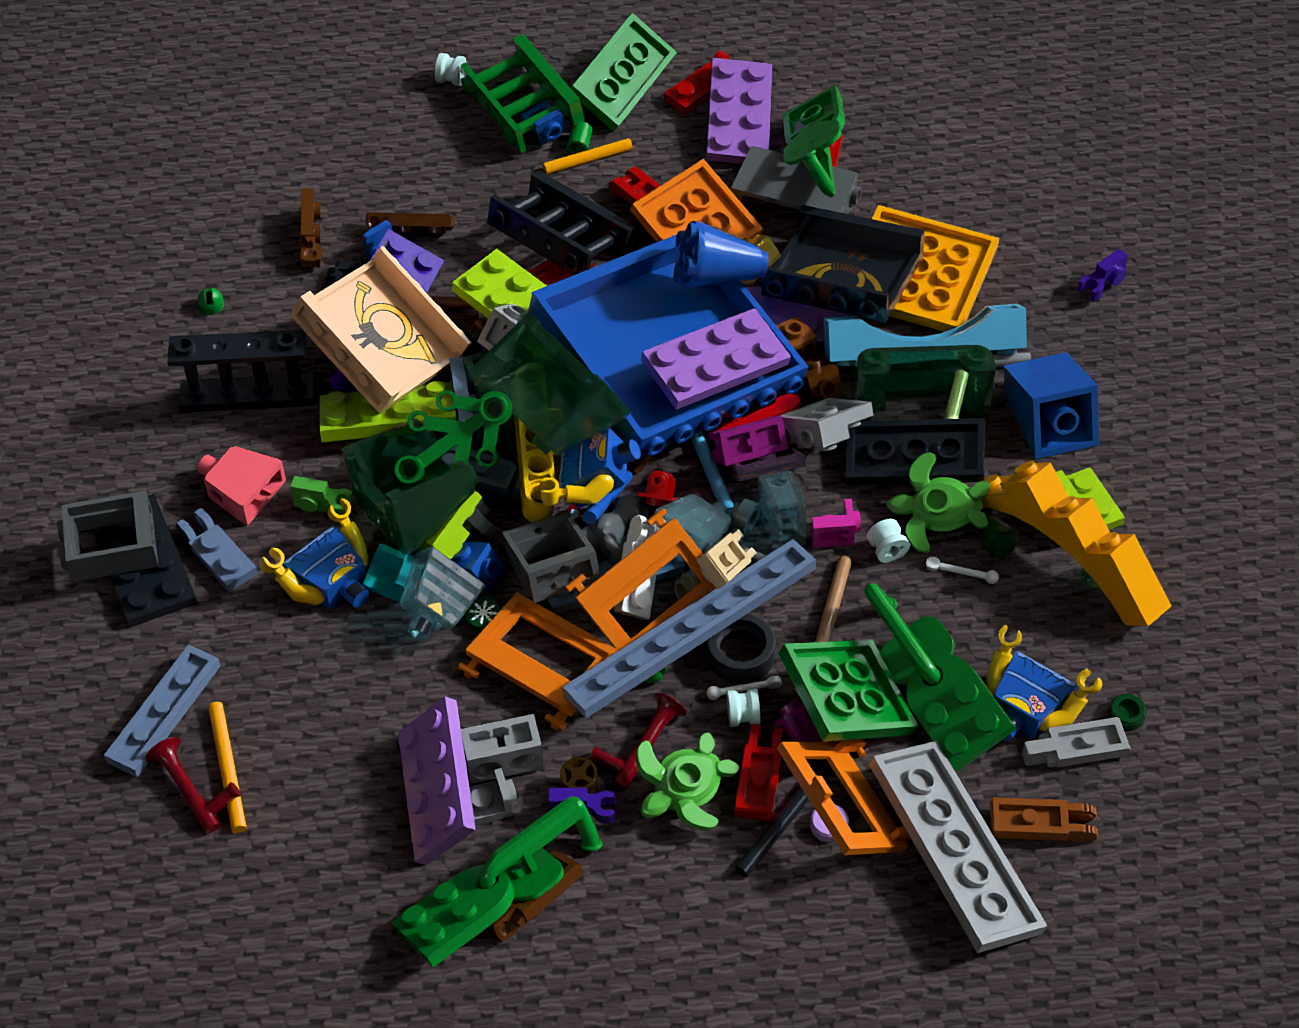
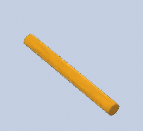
M212 702L208 705L223 788L225 789L230 782H233L239 789L223 704L221 702ZM240 796L227 805L231 830L234 834L247 830Z

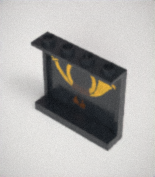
M802 205L798 211V229L773 268L768 267L766 275L761 278V295L886 323L923 258L925 230Z

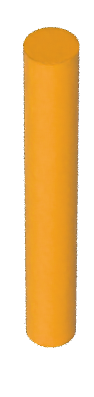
M630 138L545 162L542 164L543 170L546 175L627 152L633 149Z

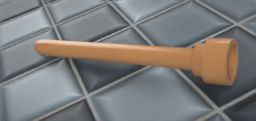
M841 556L837 561L815 642H830L851 567V560L847 556Z

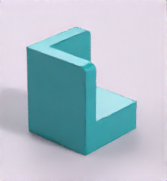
M379 544L362 586L369 591L402 602L411 584L419 558L384 544Z

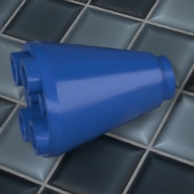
M691 221L688 223L685 231L679 230L677 233L675 248L680 253L679 261L674 267L673 280L675 283H681L683 287L755 280L757 277L763 278L766 275L769 256L766 251H761L760 247L700 221Z

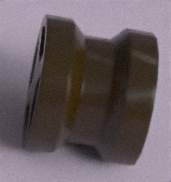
M574 757L567 760L560 769L561 788H587L588 794L597 793L598 774L595 764L584 757ZM577 782L586 783L584 785H575Z

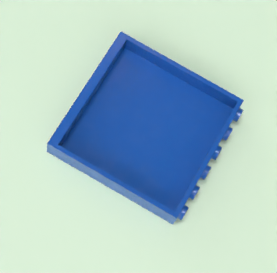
M677 235L533 291L528 310L530 317L623 442L631 439L636 441L640 448V458L646 455H656L676 442L683 443L703 430L710 431L725 420L732 417L737 419L750 409L759 405L762 407L766 406L775 398L786 393L792 394L797 392L803 386L808 370V365L741 281L697 287H683L681 283L674 282L673 271L676 263L679 261L680 253L675 248ZM755 308L790 354L789 364L676 410L640 360L642 352Z

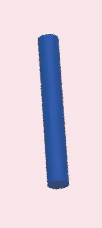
M626 470V482L622 487L607 494L597 504H593L583 515L586 523L594 524L633 478L629 470Z

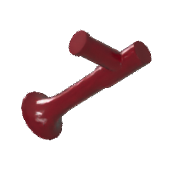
M663 693L654 694L653 698L657 703L656 713L636 747L630 752L625 761L602 751L599 747H595L592 750L589 760L617 773L612 780V784L615 787L626 791L638 772L636 749L644 741H649L651 746H653L669 721L674 717H685L687 715L684 706L669 695Z
M171 737L160 741L148 751L146 761L148 763L158 762L166 768L206 834L209 835L218 830L220 823L215 814L236 797H240L242 795L240 790L233 782H230L225 789L206 802L195 788L178 759L177 750L181 745V740L177 737Z

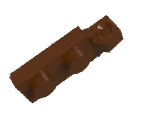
M314 188L301 189V268H320L322 261V247L318 245L320 244V224H314V220H321V201H314Z
M366 212V231L386 220L392 226H397L396 232H415L416 226H428V233H447V227H455L454 214Z
M557 850L552 851L550 854L563 866L564 875L562 879L537 899L512 902L505 914L488 927L491 935L497 940L504 942L517 933L518 927L525 926L527 922L531 921L584 874L580 863Z

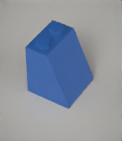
M1067 352L1003 366L1005 395L1035 459L1099 445L1098 385Z

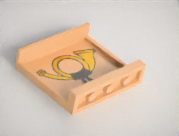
M384 246L379 248L371 261L316 295L309 291L300 296L290 313V316L379 414L450 367L449 358L462 357L471 344V341L465 336L463 331L450 320L441 307L428 296L419 283L407 273Z

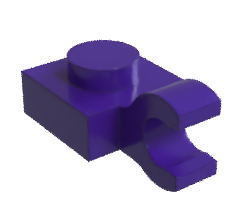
M1118 248L1097 263L1096 270L1093 273L1080 279L1078 291L1082 292L1086 288H1092L1090 300L1092 302L1099 300L1105 289L1111 285L1117 286L1126 276L1125 268L1128 255Z
M549 788L550 810L565 799L575 796L584 802L589 814L595 820L603 824L614 822V810L601 809L603 805H615L613 792L602 791L588 794L587 788Z

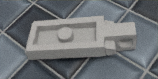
M1114 717L1048 728L1047 733L1039 735L1038 740L1024 743L1022 756L1026 766L1047 763L1048 767H1063L1129 756L1131 748L1120 718Z

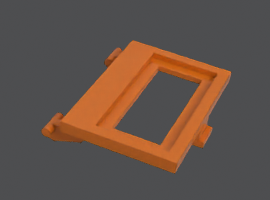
M664 508L646 521L649 526L656 524L659 530L587 588L583 586L582 582L586 580V577L581 573L565 586L569 592L575 589L578 593L575 599L612 646L618 650H621L716 589L715 585L703 576L700 565L696 561L703 555L702 551L675 517L668 522L663 519V516L667 514ZM679 554L701 582L633 638H630L609 610Z
M516 592L466 648V655L472 658L470 663L466 665L461 662L458 668L464 671L465 677L477 679L480 675L478 670L481 665L488 667L559 709L555 716L548 713L545 716V720L550 722L551 728L556 731L559 728L564 730L567 726L565 720L577 710L563 693V686L571 681L508 645L501 639L520 618H523L594 659L586 671L619 650Z
M864 739L841 742H781L777 750L844 855L902 852L909 847L905 839L911 837L904 826L897 828L849 754L850 752H857L860 758L865 756L866 753L863 747L867 743ZM806 759H827L873 832L853 833L830 798L833 794L822 776L815 775Z

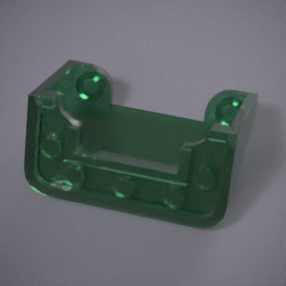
M530 312L470 369L479 379L475 386L483 394L490 391H498L510 399L512 413L536 435L531 441L545 455L550 451L558 455L621 423L631 413L629 408L608 384L597 374H592L553 335L548 333L540 321Z
M982 345L865 349L858 355L850 376L851 400L871 402L873 414L878 410L883 412L886 411V398L950 396L955 372L957 370H964L969 376L961 408L970 414V418H985V421H988L996 373L994 356L988 348ZM872 416L862 419L861 421H871Z
M417 418L413 419V424L416 428L423 426ZM408 422L341 448L359 506L364 514L404 556L417 551L475 492L474 485L478 484L476 472L471 464L466 465L462 460L453 463L452 470L441 458H438L424 469V475L417 483L407 484L401 482L395 474L397 461L404 456L416 457L437 442L432 430H425L423 432L413 431L409 427ZM410 463L406 466V474L410 477L416 474L417 467L415 464Z

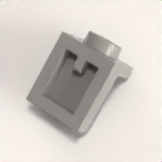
M508 304L493 308L477 342L500 359H508L522 331L532 328L535 322L518 305Z
M502 768L494 770L495 780L469 787L475 826L513 816L511 802L517 801L516 790L512 779L505 780Z

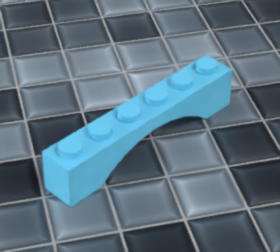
M1019 304L985 306L973 318L960 326L940 334L923 337L900 336L887 333L869 325L854 315L823 317L825 357L830 362H834L836 366L854 365V360L867 359L869 364L886 363L887 358L899 357V361L904 362L918 361L919 355H932L933 359L952 358V353L964 352L966 357L984 356V351L997 350V354L1008 355L1017 353V348H1027L1026 308Z

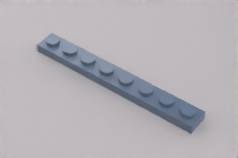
M794 539L790 540L737 574L721 588L712 590L563 686L564 696L585 719L814 571L816 569V559Z

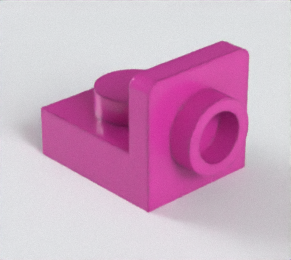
M844 499L843 515L829 514L821 517H812V548L854 545L855 532L861 531V519L859 511H853L851 499Z

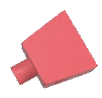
M237 446L230 447L220 460L210 455H205L198 465V472L205 476L204 482L208 497L247 526L286 482L281 460Z

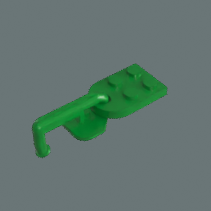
M836 85L782 114L785 142L788 145L783 151L785 162L788 165H795L803 161L822 193L830 198L834 197L836 192L829 146L840 138L841 130L845 125L842 96Z
M868 583L865 585V596L894 636L883 646L880 655L895 683L907 686V700L912 712L932 741H937L955 772L962 770L1017 729L977 672L965 660L953 655L954 640L938 619L926 616L907 626L896 611L897 601L893 597H889L877 584Z
M575 796L565 799L494 851L485 865L468 868L439 885L435 891L416 905L406 909L401 916L391 922L396 932L434 968L497 921L509 909L512 902L529 901L542 896L554 887L564 875L562 864L542 847L573 824L576 825L581 835L582 842L580 843V848L583 851L594 852L603 846V842L599 839L596 826L584 802Z

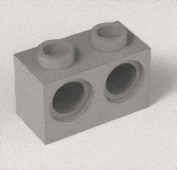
M534 714L461 729L470 784L495 779L494 770L502 768L504 777L544 769L542 745Z

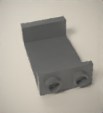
M751 146L731 186V192L744 207L748 198L752 197L798 210L802 205L851 215L852 208L850 207L852 204H858L861 187L857 186V172L832 166L836 195L830 198L822 193L803 161L795 165H788L784 160L783 153Z

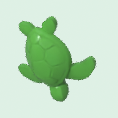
M933 453L922 454L910 469V483L916 491L914 496L903 493L893 496L886 503L888 509L895 514L913 515L906 525V536L910 544L921 553H928L931 549L926 537V529L934 532H949L959 529L968 523L973 524L979 529L988 527L987 517L985 513L981 512L983 505L980 499L987 497L990 484L986 481H981L969 488L959 480L949 477H939L930 480L929 474L936 461V456Z
M705 733L700 737L697 749L675 751L668 755L661 764L656 759L650 742L644 741L636 749V765L641 776L654 785L655 792H651L644 799L640 810L641 815L646 819H652L670 809L677 812L679 819L685 825L698 830L710 831L717 826L719 820L699 807L714 797L721 777L735 776L740 766L729 759L720 761L715 754L711 753L715 742L710 733Z

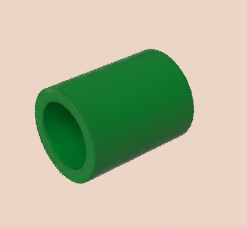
M580 121L572 125L567 143L569 153L576 154L588 150L593 131L588 123Z

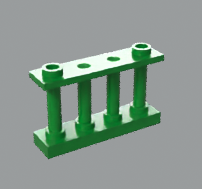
M521 34L513 38L516 51L513 52V56L478 74H475L466 62L461 64L464 76L461 78V83L468 95L473 94L501 128L506 142L509 145L514 144L520 153L526 151L522 135L534 130L533 123L556 109H559L563 114V118L567 117L573 125L580 121L584 122L585 119L579 97L528 38ZM517 67H524L527 72L490 91L484 85ZM531 83L534 85L539 84L541 87L505 107H502L497 101ZM546 99L548 101L552 100L555 105L518 124L511 118Z

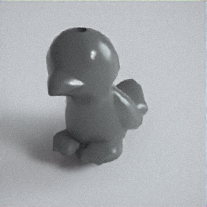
M627 493L617 497L614 500L613 509L609 513L602 514L594 524L586 523L583 519L584 514L578 515L579 524L583 527L581 531L594 550L601 552L603 558L608 560L611 566H614L622 559L623 546L621 543L625 530L628 531L630 529L629 525L632 518L641 515L648 519V504H645L646 500L643 496H637L638 494Z

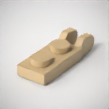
M739 529L722 538L696 560L700 565L703 576L713 583L717 589L724 586L743 570L756 554L752 547L743 550L738 542L743 536Z

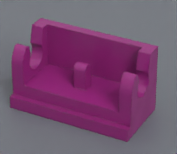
M781 415L767 417L763 420L708 434V438L714 440L716 450L710 451L711 460L724 466L788 449L783 417Z

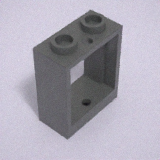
M146 490L61 505L62 520H57L59 539L64 541L65 547L59 548V556L62 568H69L73 582L159 567L153 512ZM135 522L137 544L80 554L78 531Z
M568 511L502 532L508 561L534 603L569 592L565 586L581 573L586 577V580L582 582L583 586L592 584L601 577L596 551ZM540 527V531L535 533L534 530ZM565 547H569L571 550L530 565L526 562V560Z

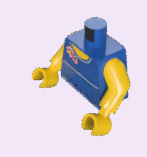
M551 410L547 413L548 420L551 422L545 423L547 434L553 438L560 437L564 433H568L569 436L564 437L562 442L559 483L552 477L543 478L540 481L541 499L544 504L553 506L560 499H564L565 503H573L579 509L588 504H597L607 494L625 484L627 463L638 460L641 456L640 448L635 440L631 439L623 442L609 428L596 427L573 421L572 424L566 423L563 413L558 410Z
M344 498L340 500V504L345 511L343 515L336 514L332 505L328 507L327 512L331 520L340 523L341 527L339 529L333 525L285 562L284 554L278 548H271L268 551L270 556L274 558L275 565L269 563L265 557L260 559L259 565L261 570L266 573L274 572L277 575L275 580L292 600L311 605L321 604L327 609H332L346 599L353 607L357 608L362 606L369 597V591L361 585L369 565L366 544L355 521L350 522L348 518L351 512V505Z
M1003 626L998 634L999 640L1002 643L1000 650H995L987 672V688L1017 728L1003 740L1011 741L1018 731L1032 739H1036L1043 732L1047 733L1048 728L1073 724L1088 702L1086 699L1087 695L1098 693L1101 690L1102 680L1098 677L1092 686L1085 687V680L1089 677L1091 671L1084 669L1078 674L1076 685L1019 651H1016L1014 655L1010 654L1012 648L1020 645L1022 634L1018 630L1015 641L1006 642L1004 635L1007 632L1008 626Z

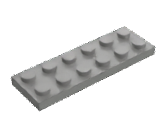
M937 741L873 756L869 764L870 768L976 952L980 953L1042 935L1047 924Z

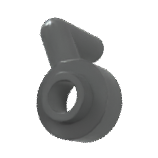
M747 498L741 503L737 502L729 516V521L732 522L730 533L732 534L739 529L743 534L738 542L743 550L749 549V547L740 544V542L756 524L761 508L760 504ZM755 551L756 554L751 558L750 564L753 565L764 558V554Z

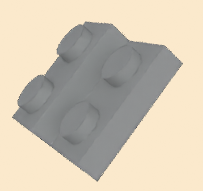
M827 398L782 414L787 446L796 444V448L800 449L816 447L817 451H828L837 448L838 442L850 438L848 428L859 426L862 419L873 416L872 403Z

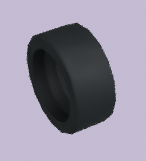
M746 614L707 640V660L710 669L719 678L729 683L748 684L760 680L768 674L774 665L776 639L772 628L763 619L752 614ZM747 635L761 643L762 653L753 660L745 662L733 661L726 658L720 652V644L728 637Z

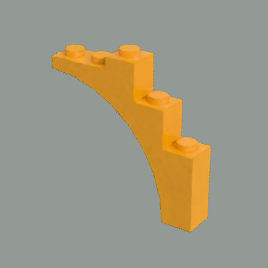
M1028 461L1015 469L1016 474L1009 476L994 474L985 478V481L990 484V490L987 497L980 499L983 508L995 509L1013 515L1034 526L1054 540L1095 580L1112 603L1124 624L1129 626H1149L1171 607L1135 534L1110 533L1092 498H1076L1075 496L1067 495L1051 462L1035 463L1034 461Z

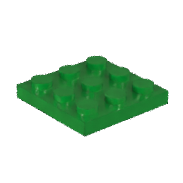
M872 639L784 644L778 652L823 742L912 735L918 728L913 714Z

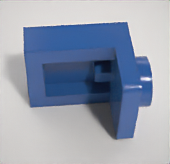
M547 100L521 114L522 121L551 107ZM556 109L533 123L534 130L530 132L540 145L556 139L560 134L567 131L563 114L559 109Z
M464 542L461 550L451 559L453 563L483 583V586L480 588L482 591H490L505 569V565L489 543ZM442 564L441 568L446 573V575H450V577H461L460 575H457V573L451 570L449 567Z

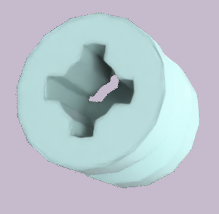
M440 53L435 66L436 82L445 83L450 81L453 85L461 86V78L464 77L461 64L466 62V58L463 56L451 58L446 53Z
M886 519L876 523L867 533L866 538L871 546L876 547L875 554L879 561L883 563L903 557L910 548L909 541L906 536L900 534L901 527L894 519Z
M750 688L746 693L727 690V709L730 727H738L743 722H749L751 725H760V705L757 688Z

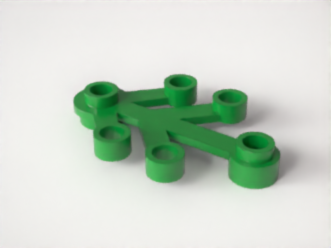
M448 390L441 391L436 397V405L440 410L450 412L457 408L476 412L465 422L428 416L422 411L412 412L408 417V425L413 431L423 432L425 430H432L448 434L418 456H404L400 458L395 465L396 477L403 483H417L422 479L424 469L456 446L453 469L448 474V481L454 482V474L457 471H461L465 475V480L460 485L467 486L470 482V474L467 468L473 433L484 425L483 445L476 454V460L484 468L495 466L498 462V453L495 449L499 426L506 423L512 414V403L501 392L490 391L480 399L457 396ZM449 394L453 398V403L450 407L445 408L441 404V399L444 395ZM494 402H498L501 405V412L498 415H492L489 411L490 405ZM417 415H422L425 419L424 425L420 428H416L413 424V419ZM485 451H490L493 454V460L489 464H484L481 460V456ZM410 463L415 464L417 467V472L412 477L408 476L405 472L406 466Z

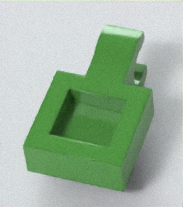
M294 476L290 486L294 506L308 512L315 510L327 512L328 507L332 505L336 514L343 515L345 511L339 504L340 500L344 498L349 503H353L354 500L352 491L348 489H331L326 481Z

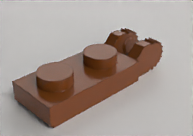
M998 797L990 799V831L994 838L1068 841L1069 839L1072 842H1094L1099 838L1096 826L1069 824V820L1093 821V819H1096L1097 809L1094 805L1067 803V800Z

